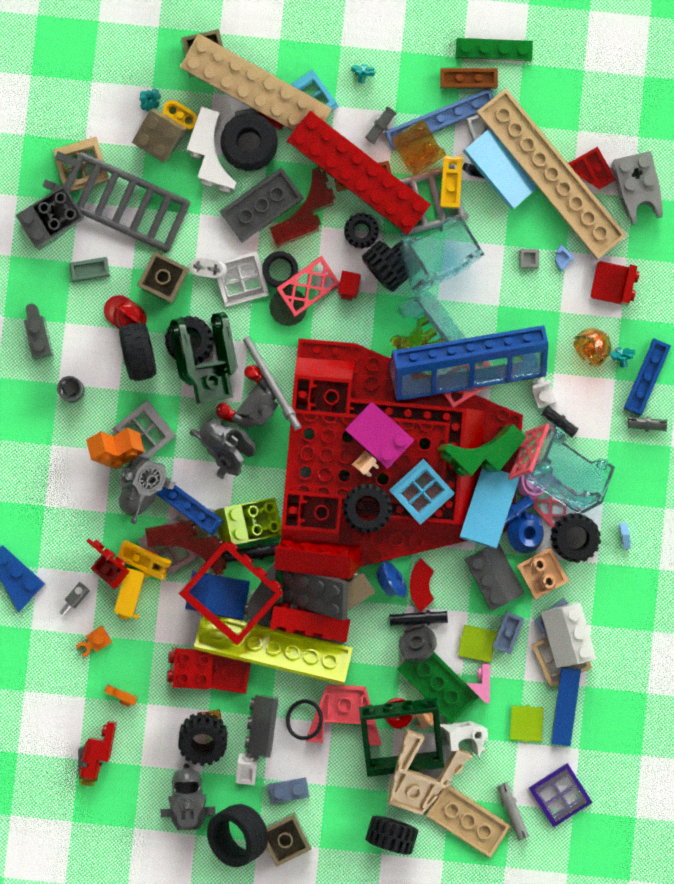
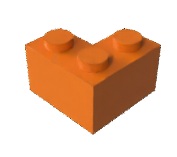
M126 428L114 436L100 431L86 440L90 459L113 469L121 468L123 464L130 460H135L144 453L140 432L130 428Z

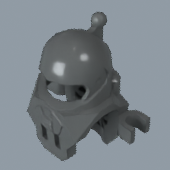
M210 419L201 426L199 431L191 429L190 435L198 438L201 444L207 448V452L215 458L217 466L220 467L217 471L219 478L223 480L226 473L238 476L241 473V467L244 462V458L240 453L251 457L255 455L256 445L249 438L246 431L236 427H224L223 421Z
M141 456L131 460L130 464L122 470L120 480L122 493L119 497V507L124 513L132 515L131 523H137V516L145 512L149 505L153 503L156 493L161 491L162 487L172 490L174 488L175 482L171 481L170 478H166L165 466L162 463L151 462L148 458Z
M188 763L184 764L183 768L175 772L173 776L172 796H168L171 809H160L161 817H171L177 830L200 829L205 820V815H215V807H205L206 795L202 794L201 777L196 770L190 768Z

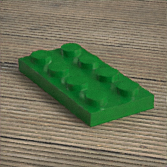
M435 652L421 662H413L406 659L397 668L425 698H437L439 712L451 724L479 697Z

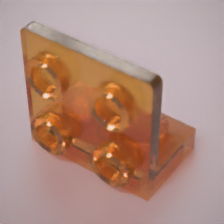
M420 120L391 139L408 171L414 175L447 155L444 149L437 144L424 120Z

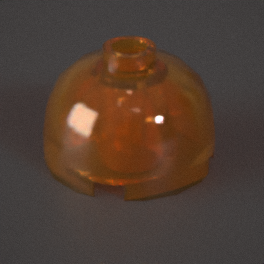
M587 328L574 337L576 341L573 342L576 352L583 360L586 357L591 361L589 363L591 366L598 367L609 357L612 349L609 335L606 332L596 328Z

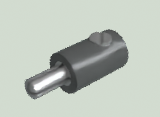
M79 582L64 599L67 603L59 611L60 614L65 616L71 607L76 609L90 590Z

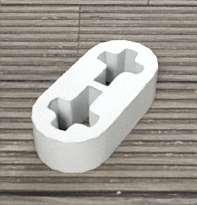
M196 258L190 264L191 272L198 276L222 278L227 272L225 264L220 261ZM200 264L206 266L205 270H199L196 266ZM211 267L219 268L220 272L211 271Z

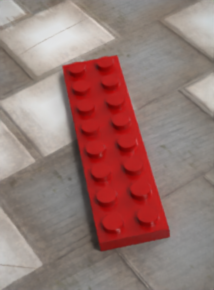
M312 111L308 112L286 141L406 235L410 233L431 205Z

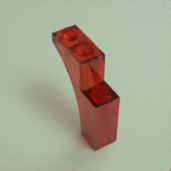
M319 167L312 170L310 191L299 210L284 222L270 227V232L277 248L319 232L321 222L318 215L313 213L334 205L335 195L332 188H327L325 182H328L325 171L321 172Z
M191 520L145 528L148 548L157 546L182 547L196 553L205 561L223 543L222 539H218V536L195 539L194 536L198 535L196 524H192ZM221 556L211 566L215 575L224 574V570L227 569L225 558L221 559Z

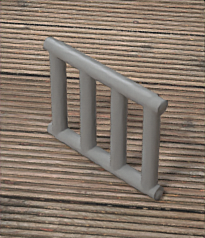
M454 165L449 166V169H455ZM443 167L399 179L405 185H409L418 195L420 193L417 182L428 180L438 215V220L427 222L426 214L424 213L419 220L420 225L414 226L408 235L401 231V237L469 218L467 212L464 213L461 198L459 209H456V215L446 217L444 208H440L441 198L435 177L442 176Z

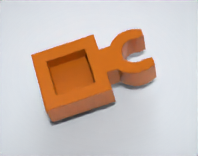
M101 626L86 636L88 642H81L76 647H86V652L82 654V657L90 654L92 648L95 652H98L113 641L104 627Z
M109 684L104 691L120 699L119 703L130 707V704L135 705L138 700L137 696Z

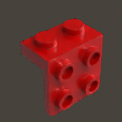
M599 261L595 270L590 294L591 298L628 306L630 301H634L636 290H633L634 282H638L640 274L637 271L638 266L630 264L626 267Z
M88 538L86 542L102 554L90 569L112 588L116 589L130 572L124 567L126 563L118 556L114 558L116 554L110 549L106 548L104 550L105 546L97 539L93 542Z
M172 647V651L168 653V663H171L170 671H167L166 676L169 686L210 689L214 654L194 649Z

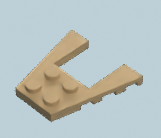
M406 729L387 801L391 805L422 815L437 799V794L450 784L449 781L452 777L461 772L467 760L473 758V754L460 748L457 751H452L438 779L410 770L408 768L425 737L423 734Z

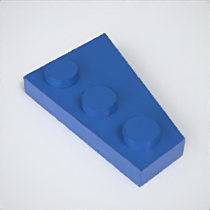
M4 545L0 547V580L16 609L20 612L45 583Z

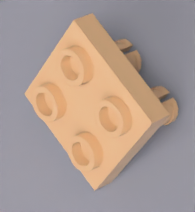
M551 547L516 565L534 599L569 581Z

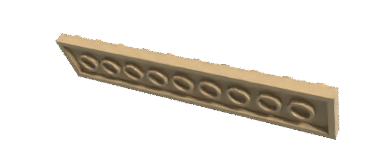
M506 88L476 112L596 260L627 236Z

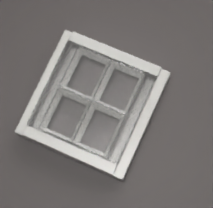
M257 251L220 261L227 268L225 276L217 278L225 307L269 295ZM214 267L216 273L220 272L219 268Z

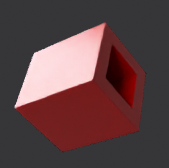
M342 270L338 295L341 296V299L352 301V298L357 299L361 274Z

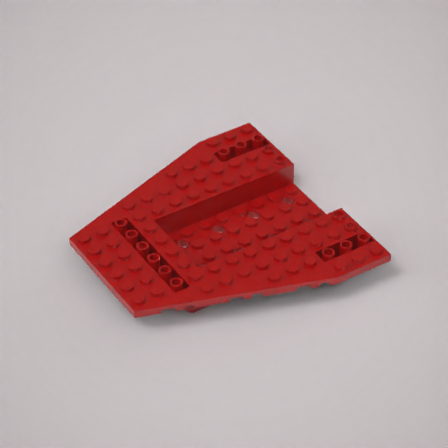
M298 338L292 407L296 412L295 416L301 428L295 431L290 423L280 542L291 540L300 543L361 546V567L468 541L459 537L482 466L480 465L472 476H460L454 471V467L450 463L445 462L440 457L441 454L437 449L443 444H452L465 449L480 447L491 441L505 425L514 424L522 432L523 415L477 395H473L456 407H451L443 394L396 402L389 370L390 358L356 343ZM423 372L410 374L411 379L431 376ZM452 392L451 398L456 402L462 398L463 394ZM373 402L412 437L414 442L388 470L377 461L376 464L379 468L376 469L372 466L369 470L372 476L369 477L366 474L363 475L352 465L367 450L354 438L350 443L344 442L342 435L347 432L345 429ZM306 429H312L315 432L314 437L310 440L303 436ZM426 438L430 441L428 449H422L419 446L421 439ZM520 446L501 468V471L511 472ZM424 459L455 494L420 525L389 490ZM303 467L310 468V477L303 478L300 475V470ZM346 470L349 472L350 478L348 481H341L339 479L341 471ZM426 471L420 476L427 480V484L433 480ZM380 474H386L389 479L388 483L385 485L379 484L377 477ZM435 482L425 493L432 500L442 489ZM363 484H372L380 487L391 500L392 512L388 523L382 529L373 533H361L354 530L346 522L343 514V504L347 494L353 488ZM411 484L401 494L409 501L419 491ZM517 488L511 504H516ZM421 495L411 505L419 512L429 502ZM362 498L356 504V513L361 519L372 520L378 515L379 505L373 498ZM509 523L504 526L502 532L508 530Z

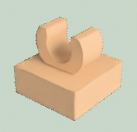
M364 451L352 464L363 475L366 474L369 477L372 476L369 472L372 466L376 469L379 468L376 464L377 460L367 451Z
M432 713L412 715V719L418 718L420 723L415 726L416 728L422 727V729H426L433 725Z

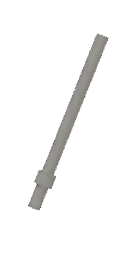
M249 336L245 337L243 342L283 409L284 417L286 420H289L295 431L299 430L301 425L295 416L296 412L287 403Z

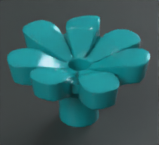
M361 64V67L358 65L351 66V71L355 72V75L358 76V83L364 84L367 76H375V68L368 67L366 64Z
M153 88L152 91L147 90L140 93L139 100L141 101L140 107L142 110L149 112L152 106L154 108L159 106V103L156 101L161 99L159 90Z
M621 347L615 348L616 352L610 353L611 358L619 360L620 367H627V360L633 359L635 350H630V348L622 350Z

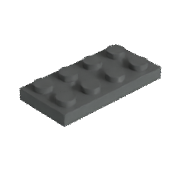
M281 167L222 209L220 213L241 243H243L304 200V198Z
M283 571L282 591L284 593L282 594V602L339 620L347 619L348 581L334 577Z

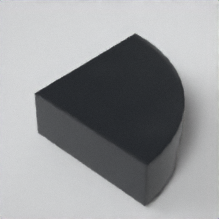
M463 164L462 169L467 174L485 179L474 165Z

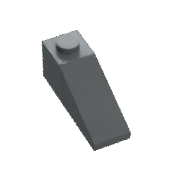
M274 563L266 576L271 582L273 579L276 580L277 570L274 569ZM262 581L249 599V603H245L244 614L247 615V619H252L274 594V591ZM272 607L260 619L261 621H271Z

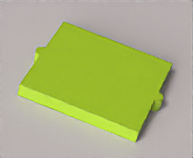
M464 624L462 638L459 639L461 643L458 656L491 663L493 650L495 649L492 646L497 631Z
M512 705L510 740L542 742L544 708L530 707L529 705Z

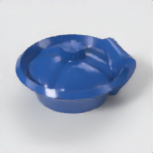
M524 511L521 517H516L509 523L507 536L509 543L516 551L530 553L540 546L544 530L538 515Z
M384 561L376 572L381 588L388 596L397 595L405 597L407 590L402 574L392 563Z

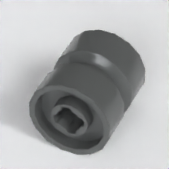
M73 376L63 377L57 384L59 396L67 402H78L84 396L85 388L83 383Z

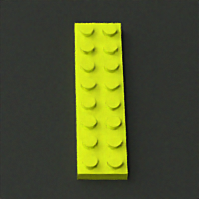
M203 615L194 644V650L341 685L345 684L353 649L352 647L277 629L273 630L260 625H255L244 639L236 645ZM215 615L237 635L248 624L247 622Z

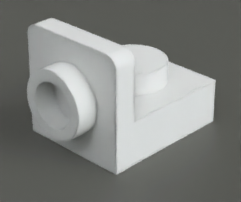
M544 378L533 382L534 385L530 389L538 409L557 402L550 385V379L545 381Z
M249 753L239 754L236 783L255 785L258 755Z

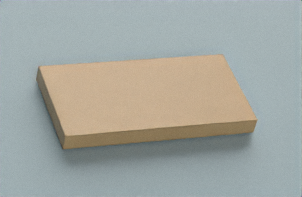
M450 785L440 791L437 799L425 815L489 858L492 857L511 827L510 824Z

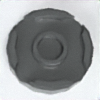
M415 624L408 627L399 639L401 654L413 662L426 660L434 653L437 646L435 633L423 624Z

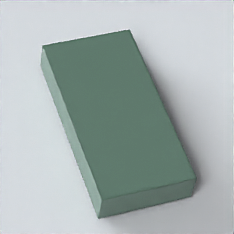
M107 257L69 263L72 282L110 276Z

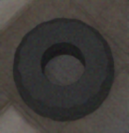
M242 113L226 123L221 134L220 144L224 157L231 165L239 170L254 171L267 166L272 158H274L278 140L274 127L265 117L256 113ZM250 132L259 136L261 142L257 149L247 152L238 147V140L244 133Z
M141 322L123 326L119 330L129 378L134 381L153 378L157 370L147 326Z

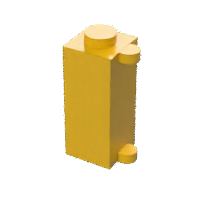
M126 568L130 572L122 581L114 613L118 614V618L128 620L129 617L139 619L140 615L135 614L145 577L150 578L151 575Z

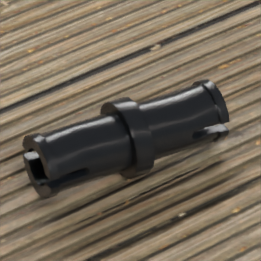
M549 405L541 413L542 416L554 424L556 429L560 428L571 438L579 429L565 419V415H560Z

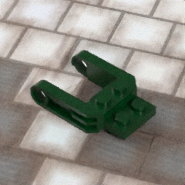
M225 312L214 313L211 317L218 361L195 365L190 336L187 334L183 318L173 319L170 322V333L178 375L187 385H193L196 404L233 398L230 377L234 375L238 365L230 323Z

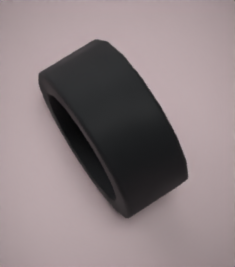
M284 251L271 253L262 265L265 281L275 288L298 273L296 259ZM284 259L290 263L292 272L286 280L277 281L271 277L269 267L274 260Z

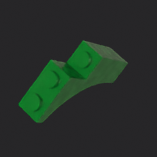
M514 424L505 425L491 441L480 447L465 449L452 444H443L437 451L441 454L440 457L445 462L450 463L454 467V471L460 476H472L480 465L487 472H499L526 439V436Z

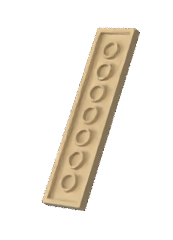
M199 33L180 66L181 69L292 131L297 128L309 111H312L325 122L332 110L331 107Z

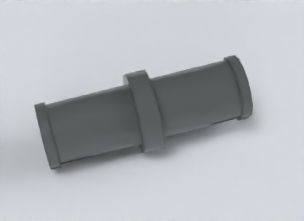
M386 107L379 119L374 121V126L365 138L372 144H375L383 131L388 129V124L397 113L391 108Z
M629 416L628 429H645L646 432H649V430L666 432L667 419Z

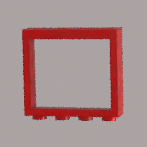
M223 541L178 594L238 645L284 592L280 590L283 586L275 579L271 582L266 577L268 573L260 566L256 569L251 564L253 560L246 554L240 555L237 552L239 548L232 541L228 543ZM225 550L275 592L238 635L189 593L192 587Z

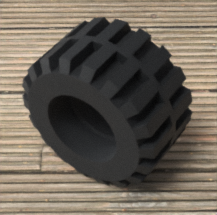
M378 241L362 255L364 264L389 291L394 292L411 277L408 268L402 260L382 241Z
M186 316L183 318L186 329L195 330L201 337L199 347L192 351L195 365H197V363H202L205 358L210 356L214 343L213 333L205 321L198 317ZM169 326L167 334H165V345L169 354L175 359Z
M363 484L355 487L347 494L344 500L343 514L345 520L351 528L358 532H377L388 523L391 517V500L387 493L378 486ZM370 497L378 503L379 512L374 519L363 520L357 515L356 504L360 499Z
M569 513L567 516L563 515L560 517L561 519L554 523L555 526L554 528L552 527V535H550L551 545L555 552L563 559L575 563L585 562L589 557L592 558L594 552H597L599 549L598 545L601 544V533L598 530L597 524L589 517L580 513ZM572 527H581L586 532L585 543L577 549L569 548L565 543L567 531Z
M198 712L197 716L192 714L190 719L186 718L184 720V724H181L179 731L178 747L181 750V755L185 756V760L188 762L191 760L194 765L200 763V766H204L205 763L212 765L213 761L218 762L220 757L224 756L227 748L228 732L226 725H223L222 719L217 720L218 716L215 714L210 716L208 712H206V715ZM199 734H206L212 737L213 741L201 744L196 742L193 737Z
M377 815L371 818L365 840L379 848L408 855L412 854L418 830L404 822Z

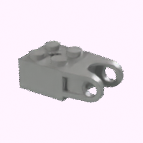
M651 151L614 159L611 165L619 197L632 225L637 223V207L641 204L649 205L656 217L662 218L661 191ZM634 172H637L639 174L638 179L632 177V174Z

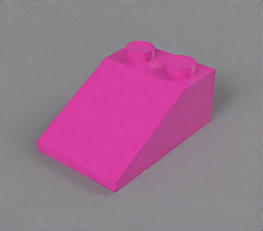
M373 402L345 429L387 470L414 442L412 437Z

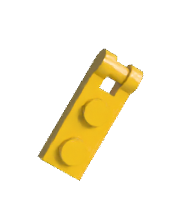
M443 156L440 208L459 209L463 156ZM449 164L456 165V169H449Z
M128 540L122 542L118 554L121 560L160 580L166 579L167 568H170L171 560L162 558ZM156 564L160 565L159 570L155 568Z

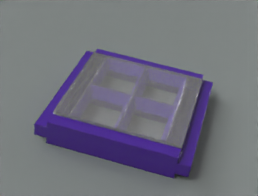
M568 763L529 787V790L553 827L593 803Z

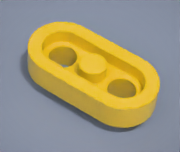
M169 100L163 106L164 114L187 127V130L194 129L198 118L195 112L175 100ZM171 108L176 109L174 114H171L169 111ZM187 118L192 119L191 124L185 123Z

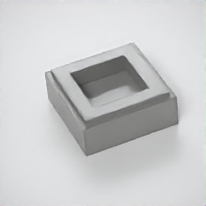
M520 249L519 269H539V249Z

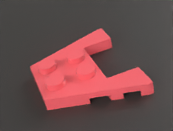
M327 684L319 703L323 714L322 728L315 737L306 740V742L323 743L324 722L361 724L359 707L371 705L366 686ZM317 711L307 736L311 735L318 727L319 715ZM375 719L366 720L369 745L381 746Z

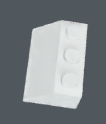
M580 602L570 603L541 612L556 668L596 659Z

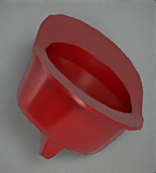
M123 295L111 297L104 306L106 319L118 329L132 323L141 322L146 325L147 316L145 311Z

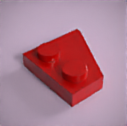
M598 147L568 163L578 176L599 190L616 181Z

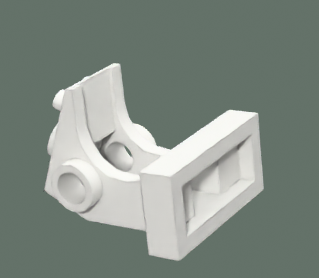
M472 721L450 725L446 723L440 724L442 745L450 751L459 750L458 743L463 739L469 738L473 753L480 756L481 752L485 751L483 744L487 741L488 729L483 725Z

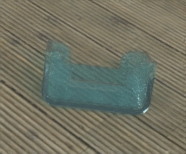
M461 216L454 219L453 217L447 218L442 222L443 226L440 229L419 239H412L410 236L401 242V254L411 289L415 295L463 272L485 255Z
M424 291L405 300L398 306V313L402 318L410 317L415 318L417 321L425 315L444 342L466 338L431 292Z
M555 425L547 432L533 472L524 476L577 513H585L603 503L615 466L606 459L600 458L591 462L564 443L567 435L561 428Z

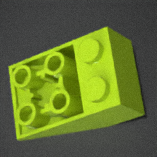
M275 497L215 510V514L224 520L219 527L222 543L223 541L227 543L232 541L235 545L281 535V522Z

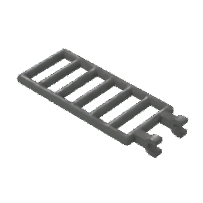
M59 151L57 152L56 160L72 166V170L65 183L69 193L83 162L85 161L94 166L76 204L82 215L163 252H169L190 206L189 200L83 152H80L76 159ZM102 169L111 173V176L97 208L93 212L84 206ZM118 177L129 181L111 220L102 216V213ZM45 179L42 185L53 192L62 187ZM138 185L146 189V192L129 228L119 222L135 186ZM153 193L164 197L146 236L138 232L137 228ZM173 201L181 205L165 243L155 240L154 237L170 202Z

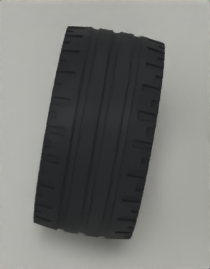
M243 804L229 806L217 813L209 821L207 838L210 848L216 857L226 865L232 867L244 866L257 859L267 848V827L262 817L249 806ZM230 821L242 831L246 840V850L238 846L233 840L229 829Z

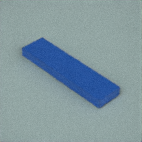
M655 338L652 339L623 409L642 416L671 345Z
M174 485L173 490L162 487V490L156 493V495L211 536L215 534L224 521L176 485Z
M561 667L551 744L571 746L581 674L580 669Z

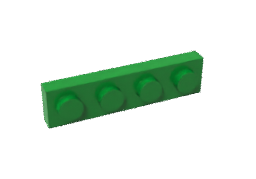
M457 38L456 58L532 61L533 41Z

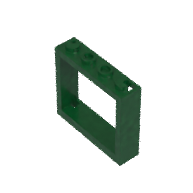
M425 698L417 701L406 700L400 703L359 707L367 777L394 774L398 756L371 759L366 720L432 713L436 751L417 753L408 769L421 771L444 768L437 698Z

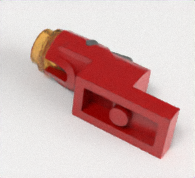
M108 721L107 725H103L101 736L104 737V740L90 737L84 746L78 749L79 784L95 786L103 764L101 761H110L117 722Z

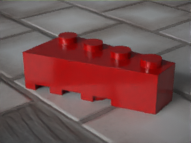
M283 540L275 547L274 569L350 579L360 568L361 546L300 543Z
M280 602L279 606H274L270 629L347 642L351 619L339 620L320 613L309 612V610L301 607L292 609L290 608L291 604Z

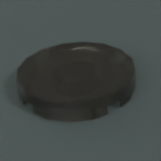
M292 288L282 289L285 295L291 296ZM296 290L295 297L304 299L303 294ZM278 292L270 300V314L277 323L283 326L297 325L306 315L307 309L294 317ZM294 300V309L297 311L301 308L304 301Z

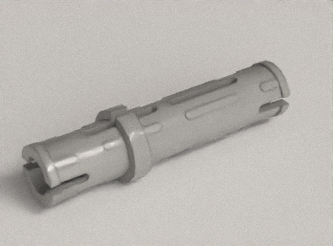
M504 782L502 785L499 784L496 787L503 801L502 806L506 808L518 841L524 840V837L528 838L529 834L516 805L517 800L513 797L508 782Z

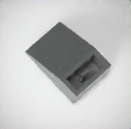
M65 185L16 214L34 247L38 250L58 239L84 219Z

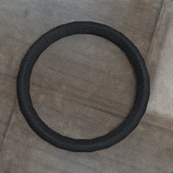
M303 699L295 702L289 708L286 715V726L289 733L296 739H312L322 728L323 714L315 702ZM303 703L314 706L319 715L317 729L308 736L297 735L290 725V715L293 709Z

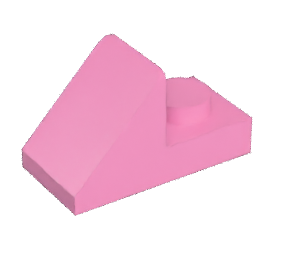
M481 664V668H478L477 673L481 683L466 684L485 703H490V664Z

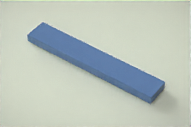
M490 88L384 131L391 150L459 123L468 117L477 115L476 112L494 98Z

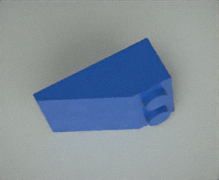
M192 571L191 578L197 571ZM205 573L189 593L215 615L243 619L250 581ZM186 601L185 609L197 611Z

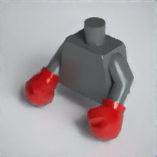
M250 365L245 368L244 374L248 379L255 381L257 385L239 409L235 412L231 410L227 403L222 402L216 407V415L221 420L236 423L245 429L255 425L263 426L278 406L275 400L276 397L258 366Z

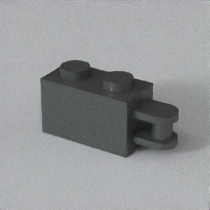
M28 304L26 306L28 319L24 320L32 358L36 360L53 356L54 353L46 319L40 316L39 309L35 304Z

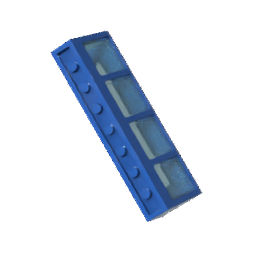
M545 326L393 350L389 362V370L396 402L546 377L548 339Z

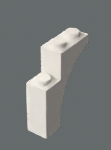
M201 106L187 147L190 157L201 160V157L204 158L198 174V180L207 187L217 186L220 191L225 193L235 192L237 183L222 168L216 154L215 135L220 113Z

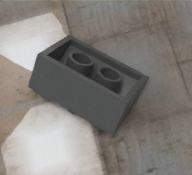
M499 543L497 549L487 547L464 559L490 611L524 594Z
M256 694L255 698H251L250 710H253V716L248 718L247 729H251L250 737H246L245 748H248L249 754L271 757L279 697Z

